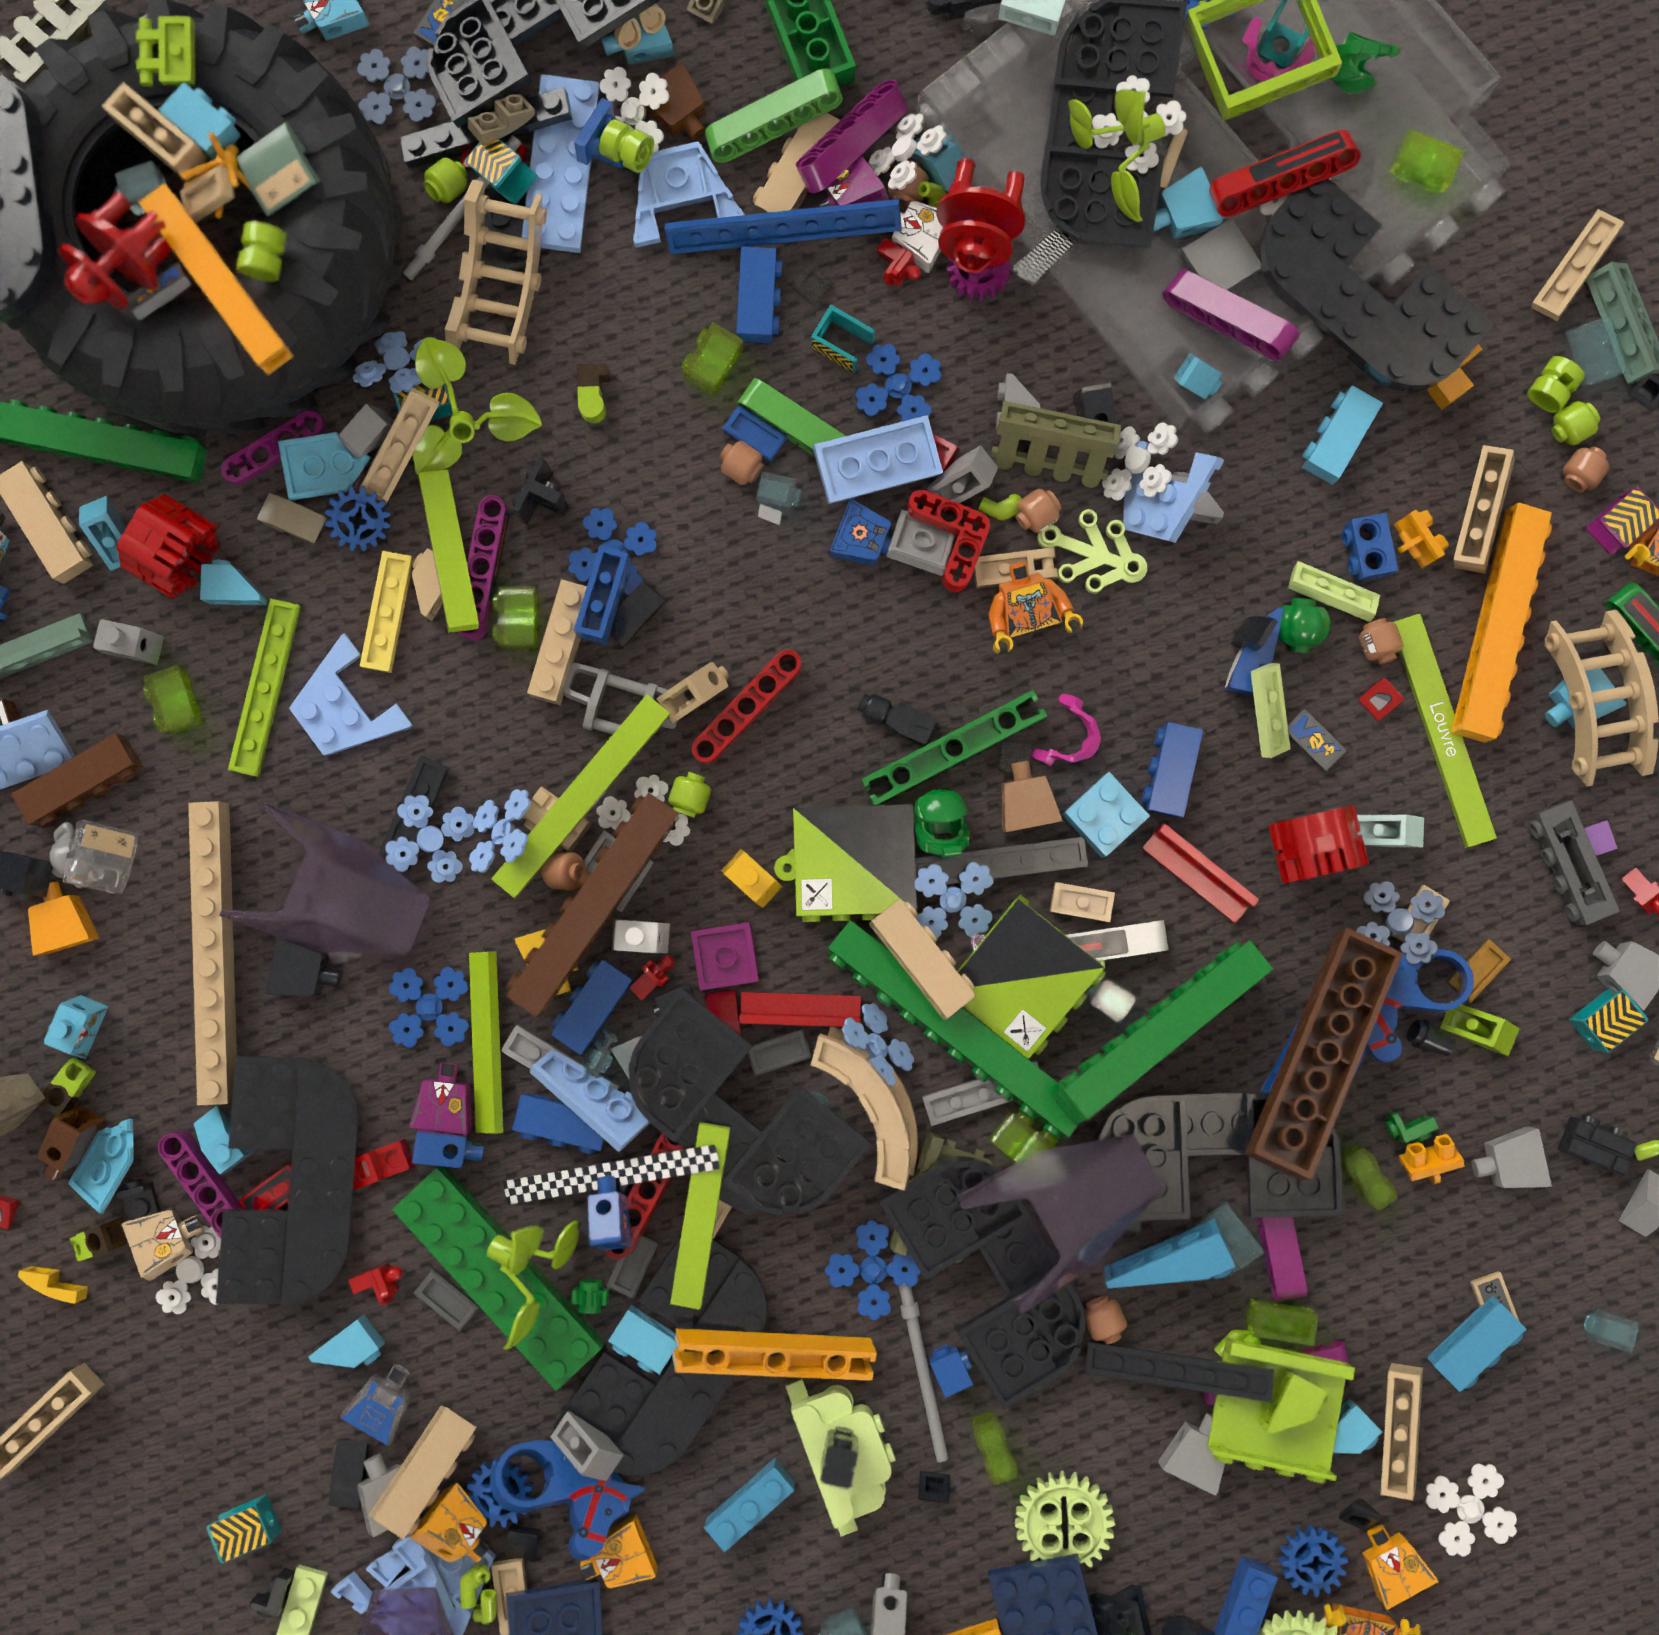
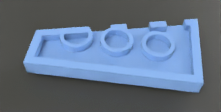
M553 1049L536 1062L530 1070V1073L618 1152L650 1124L635 1105L631 1093L626 1092L624 1094L611 1087L610 1081L603 1077L599 1079L586 1072L585 1067Z

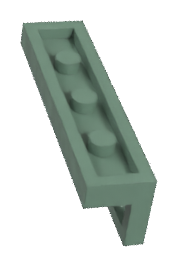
M1610 262L1591 273L1586 281L1627 383H1634L1650 374H1659V341L1628 264Z
M81 613L1 644L0 679L94 642L84 615Z

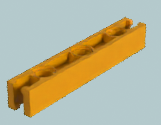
M164 183L140 200L139 204L147 214L149 210H152L159 216L153 223L160 219L166 223L167 226L160 231L257 365L269 375L294 357Z
M676 1329L675 1342L678 1349H673L672 1357L675 1372L872 1380L873 1370L869 1362H875L877 1352L871 1338ZM684 1349H687V1350H695V1351H694V1352H684ZM713 1350H720L716 1354H709ZM773 1353H780L775 1357H769ZM839 1355L838 1358L830 1360L831 1357Z

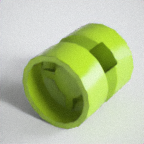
M613 119L607 124L601 135L599 151L602 156L618 163L623 161L622 166L640 173L648 166L652 158L655 142L651 135L638 129L633 130L632 126L618 119Z
M245 223L241 243L246 248L239 252L236 269L243 275L254 279L278 281L282 260L278 256L284 253L287 234L281 229L265 223Z
M1553 356L1542 370L1541 376L1535 380L1528 390L1527 396L1530 401L1546 412L1557 413L1562 411L1571 397L1570 393L1576 391L1583 381L1585 374L1580 366L1572 360L1561 356Z

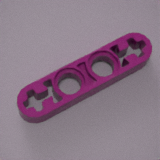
M305 411L228 457L221 465L222 476L233 485H242L282 461L278 441L283 434L290 433L294 439L300 438L293 429L296 426L300 431L303 430L300 433L304 437L324 434L326 430L324 419L314 411ZM308 419L314 422L318 421L314 424L316 428L314 431L308 428L303 430L308 426L306 422ZM259 449H267L269 453L268 459L263 463H256L254 460V454ZM246 457L248 462L254 468L250 470L248 466H244L247 463L243 460V458ZM233 465L242 467L239 470V477H235L233 474L229 475L233 472L231 468Z

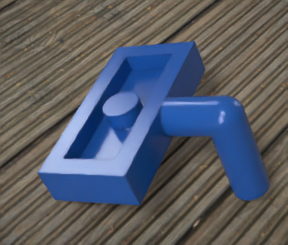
M601 98L574 141L578 162L588 165L594 156L615 167L624 168L622 166L623 161L619 163L602 156L599 151L600 138L605 127L610 121L616 119L611 101Z

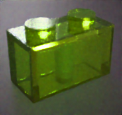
M1409 129L1400 141L1388 172L1396 174L1395 176L1399 180L1419 183L1429 192L1443 193L1452 184L1465 150Z
M712 322L708 330L704 328L701 331L696 342L698 347L693 354L689 353L686 356L681 369H683L682 373L685 381L715 397L742 353L744 344L743 339Z
M175 665L143 676L146 686H143V692L148 702L152 703L155 712L152 714V719L156 728L159 731L161 730V733L174 735L205 724L186 668Z
M1249 1299L1245 1329L1254 1337L1314 1346L1318 1314L1307 1307Z

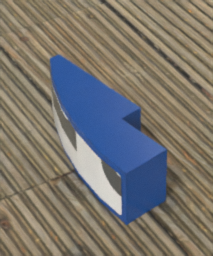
M1278 607L1267 616L1274 618L1278 623L1261 649L1254 651L1248 646L1240 649L1229 672L1224 691L1245 696L1253 693L1251 671L1272 663L1284 608Z

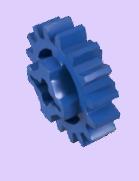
M350 486L349 494H345L340 489L338 491L339 500L330 498L329 502L334 508L325 510V514L332 517V519L325 521V526L334 528L330 532V537L339 536L338 545L342 546L345 542L350 543L351 551L355 549L356 545H360L361 549L366 551V543L370 542L371 545L376 547V537L386 538L382 528H390V523L384 520V518L390 516V511L382 510L386 501L383 499L377 502L375 500L377 497L376 491L368 495L366 494L365 486H362L360 492H355L354 487ZM356 499L355 504L351 507L340 508L344 503ZM367 502L375 508L378 516L370 514L366 508ZM359 506H361L362 518L366 519V521L361 520L357 530H354V519L350 516H355ZM338 521L347 525L350 530L349 535L340 528ZM368 528L374 530L371 534L360 537L361 533Z
M495 1457L492 1466L485 1461L481 1465L482 1471L475 1470L472 1475L474 1481H470L467 1485V1489L473 1491L468 1497L475 1503L474 1505L484 1518L490 1519V1527H493L496 1521H500L504 1528L507 1526L509 1518L512 1522L517 1523L520 1515L508 1510L502 1511L503 1507L497 1503L491 1492L490 1480H484L491 1475L492 1469L499 1457ZM509 1458L502 1469V1482L506 1491L518 1500H533L534 1496L527 1493L534 1488V1483L526 1482L530 1472L521 1473L519 1470L522 1463L519 1462L515 1467L511 1466V1458ZM511 1477L517 1482L518 1486H515Z
M1308 1524L1307 1532L1304 1533L1299 1527L1295 1528L1297 1536L1293 1538L1287 1534L1286 1538L1289 1541V1545H1280L1281 1551L1285 1554V1556L1278 1558L1280 1564L1285 1567L1281 1570L1285 1578H1290L1288 1582L1294 1589L1299 1586V1590L1304 1595L1311 1589L1315 1597H1319L1320 1589L1322 1588L1330 1594L1331 1589L1329 1585L1333 1583L1339 1587L1341 1584L1337 1579L1338 1575L1346 1576L1347 1574L1341 1567L1342 1564L1348 1563L1345 1555L1341 1554L1345 1551L1344 1546L1340 1542L1336 1543L1338 1538L1334 1533L1331 1532L1327 1535V1531L1323 1526H1320L1317 1532H1315L1313 1526ZM1319 1542L1326 1544L1331 1552L1321 1550ZM1295 1569H1298L1300 1572L1305 1571L1307 1578L1297 1574Z
M769 1597L767 1605H763L760 1600H756L755 1610L749 1606L746 1608L745 1614L747 1618L740 1617L739 1626L742 1629L737 1631V1635H766L772 1630L774 1625L775 1634L773 1635H804V1629L797 1628L801 1625L802 1619L800 1616L793 1618L795 1612L793 1606L786 1610L784 1609L783 1599L779 1601L778 1605H773V1599ZM770 1615L764 1619H760V1617ZM782 1620L788 1624L791 1633L783 1628Z

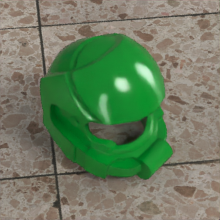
M1348 31L1343 43L1335 44L1342 65L1337 76L1330 78V80L1344 93L1361 94L1366 92L1379 82L1375 80V75L1365 70V63L1368 60L1378 59L1386 55L1397 57L1401 53V47L1397 44L1390 45L1368 39Z
M941 789L932 790L917 799L913 810L914 834L917 844L925 853L930 852L941 855L942 858L961 856V852L969 846L970 833L964 816L967 814V807L963 798L957 792ZM952 833L956 834L957 836L951 839L941 840L936 839L933 834Z

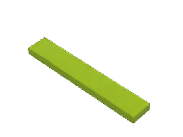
M448 470L418 472L448 633L479 629Z
M270 598L228 767L229 771L255 777L260 775L301 609L300 605Z
M496 951L469 953L476 1133H503Z
M704 1122L699 1124L696 1148L715 1145L720 1168L691 1174L670 1304L699 1310L702 1307L731 1127Z

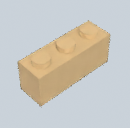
M122 83L102 106L117 124L179 176L185 171L203 165L208 159L193 140L125 83Z

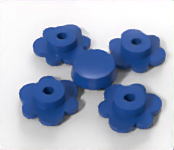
M886 344L883 347L875 345L873 352L867 355L866 363L868 366L873 367L872 371L874 374L879 375L883 373L890 377L886 381L885 388H877L874 383L868 384L867 388H859L856 391L857 409L860 411L864 410L865 414L869 417H874L878 414L879 410L883 411L887 408L885 400L889 394L893 399H902V405L897 408V413L901 416V422L926 415L930 416L931 407L925 403L924 397H914L908 394L912 388L911 381L914 383L920 382V385L923 387L929 386L930 382H939L941 379L940 362L932 360L929 354H921L918 360L911 361L910 368L912 370L908 378L901 373L894 374L896 370L895 365L900 363V357L896 355L895 347L891 344Z
M594 508L591 510L590 515L583 519V526L589 530V537L592 539L599 537L600 540L605 541L602 546L626 552L627 549L634 551L637 556H643L645 552L652 553L656 550L657 544L655 539L657 533L653 529L649 530V526L645 522L637 523L635 528H628L626 531L628 537L623 544L619 540L610 539L612 531L617 528V523L613 520L614 514L612 510L605 508L600 511L598 508ZM586 547L582 548L580 552H571L569 555L571 563L568 567L569 572L576 574L577 579L581 582L588 581L597 553H591L590 549ZM634 565L630 566L627 576L628 580L625 582L622 595L625 593L629 596L643 582L642 577L637 574V568Z
M451 967L443 968L440 976L434 979V985L437 986L436 995L424 994L422 996L420 987L423 985V979L417 977V973L413 968H406L402 973H394L392 977L393 982L389 985V992L394 996H398L401 1002H406L408 999L417 1000L416 1012L418 1015L409 1016L406 1013H402L398 1016V1020H393L389 1024V1030L394 1034L393 1041L396 1044L403 1043L405 1047L415 1046L417 1038L422 1037L424 1034L423 1029L420 1028L422 1018L428 1021L436 1019L438 1027L434 1030V1034L436 1037L441 1038V1043L444 1046L450 1047L455 1042H463L465 1039L464 1033L469 1028L467 1020L460 1019L459 1014L456 1012L450 1013L449 1016L446 1014L440 1015L443 1007L440 999L449 998L451 1001H456L459 999V994H465L468 991V983L463 980L465 977L462 971L455 972ZM450 982H453V987L449 986Z
M870 1220L867 1225H860L856 1229V1236L859 1238L857 1246L860 1249H865L866 1253L870 1255V1257L863 1260L860 1267L858 1264L853 1263L851 1255L846 1254L842 1256L835 1253L830 1256V1265L825 1268L826 1275L830 1276L829 1282L835 1288L841 1287L843 1284L851 1286L854 1282L853 1278L857 1277L859 1273H861L862 1278L866 1282L871 1283L866 1291L859 1293L858 1298L861 1302L857 1307L858 1312L862 1316L869 1315L871 1320H877L880 1315L885 1316L891 1311V1305L888 1302L890 1298L889 1293L881 1291L880 1286L876 1283L881 1282L888 1273L889 1276L894 1277L896 1285L901 1286L905 1284L912 1287L918 1282L917 1275L921 1273L909 1252L906 1253V1256L895 1254L893 1257L894 1262H891L888 1266L880 1257L875 1256L880 1252V1248H887L888 1240L886 1238L889 1235L888 1227L883 1224L878 1225L875 1220ZM875 1235V1240H871L870 1236ZM904 1266L907 1267V1272L903 1271ZM841 1267L845 1269L844 1273L840 1272ZM873 1299L877 1301L876 1305L872 1304Z

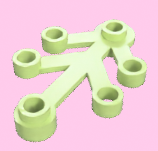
M1084 510L1078 519L1080 526L1085 528L1092 546L1062 535L1060 529L1055 525L1049 526L1037 535V541L1044 549L1058 546L1087 557V559L1076 564H1064L1060 567L1058 578L1063 583H1070L1076 576L1104 564L1116 568L1102 576L1097 574L1089 576L1085 582V588L1089 593H1099L1103 587L1121 579L1128 583H1136L1146 575L1147 563L1141 555L1132 553L1124 536L1125 526L1123 522L1113 520L1106 528L1107 536L1114 540L1120 556L1109 553L1096 524L1097 514L1093 510ZM1083 516H1092L1093 522L1091 524L1085 523ZM1117 525L1121 531L1119 534H1113L1110 527ZM1045 532H1053L1055 534V539L1051 541L1047 540L1045 538ZM1135 563L1138 570L1136 572L1129 571L1128 564ZM1062 570H1071L1072 577H1063ZM1090 580H1098L1100 587L1098 589L1091 588Z

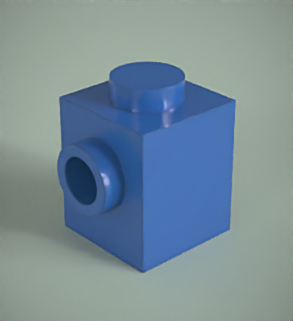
M949 1344L942 1345L933 1350V1356L929 1357V1361L945 1398L973 1385L967 1371L972 1368V1365L965 1351L959 1353L956 1345L950 1348Z

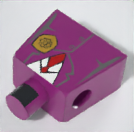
M861 155L825 188L828 198L816 204V208L889 200L885 186Z
M441 1062L438 1079L428 1078L423 1080L409 1128L464 1135L472 1132L470 1083L456 1082L459 1064Z

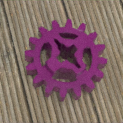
M948 258L947 277L950 278L951 288L957 287V295L959 296L965 292L968 293V300L970 301L974 295H978L980 301L984 300L985 294L994 298L995 289L1003 291L1004 282H1009L1010 261L999 266L986 268L982 273H969L958 268L955 261Z

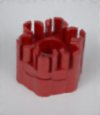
M162 494L158 498H154L139 506L117 543L120 567L171 599H175L176 595L179 596L185 588H194L198 582L189 572L182 569L183 566L201 576V564L189 558V555L204 564H209L213 558L212 555L198 548L196 544L201 545L214 554L219 549V543L215 540L216 528L218 526L167 494Z
M1355 805L1268 825L1274 851H1279V854H1275L1282 884L1318 877L1319 873L1320 876L1330 874L1331 870L1332 873L1344 871V869L1349 870L1369 864L1363 836L1357 833L1361 832Z

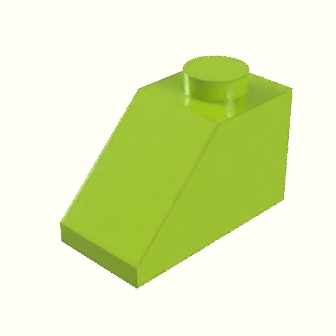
M1462 1004L1446 1012L1440 1027L1442 1030L1506 1056H1509L1520 1028L1505 1019Z
M1286 1368L1260 1425L1266 1431L1274 1434L1313 1421L1317 1413L1321 1414L1327 1404L1326 1394L1328 1391Z

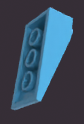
M1213 1218L1104 1267L1105 1283L1108 1288L1206 1280L1211 1277L1220 1279L1229 1275L1231 1269L1236 1266L1229 1246L1216 1219Z

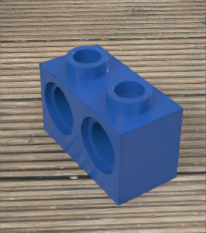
M1387 513L1351 519L1344 525L1342 541L1345 547H1349L1351 558H1348V570L1350 575L1355 576L1356 582L1391 576L1398 571ZM1360 528L1369 531L1370 540H1364L1360 536ZM1366 557H1371L1375 560L1376 569H1371L1366 565Z

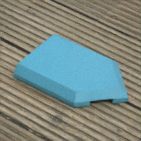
M337 432L278 441L289 501L336 494L340 489L343 492H348L349 487L353 485L371 457L366 454L358 459L338 439L339 433Z
M133 1119L124 1120L112 1128L107 1127L99 1130L68 1182L100 1214H103L134 1161Z

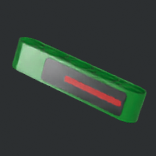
M1629 582L1605 603L1608 610H1617L1636 636L1634 638L1648 655L1651 653L1655 657L1653 661L1659 666V607L1639 585Z

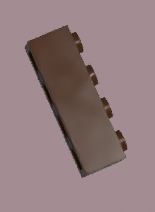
M115 733L18 789L11 795L28 825L46 828L58 822V816L68 811V813L81 809L85 805L84 801L92 796L97 798L105 795L111 790L109 786L118 781L121 783L134 778L137 775L135 771L142 768L143 765L127 737Z

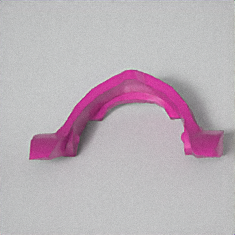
M1257 17L1251 20L1242 42L1248 45L1246 66L1254 78L1264 82L1312 62L1316 49L1312 39H1309L1301 55L1297 57L1291 66L1285 69H1277L1272 61L1267 64L1263 63L1257 53V38L1262 20Z
M1061 694L1059 703L1084 722L1088 737L1083 742L1082 749L1075 754L1063 755L1052 749H1049V751L1034 749L1031 756L1048 766H1052L1057 759L1078 762L1091 758L1099 748L1101 736L1096 720L1082 710L1083 701L1075 696Z

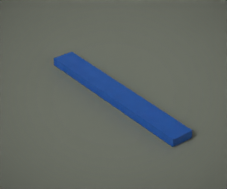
M899 199L665 223V233L670 254L902 231Z

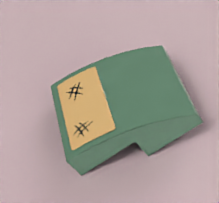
M287 122L237 156L241 170L267 216L274 214L320 182V179L303 155L306 150Z

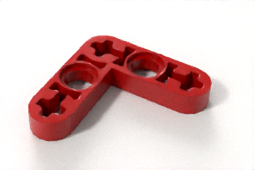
M916 490L911 494L907 503L909 515L918 521L958 536L945 568L942 581L948 590L960 592L967 587L990 529V520L982 512L929 491ZM920 500L925 502L922 510L917 508ZM934 505L938 506L935 516L931 515ZM951 510L956 515V520L953 522L943 520L941 512ZM962 516L966 517L963 526H959ZM974 522L980 524L978 531L972 530ZM964 545L971 547L974 551V556L971 558L961 556L958 550L959 547ZM958 565L963 566L958 582H955L953 575Z

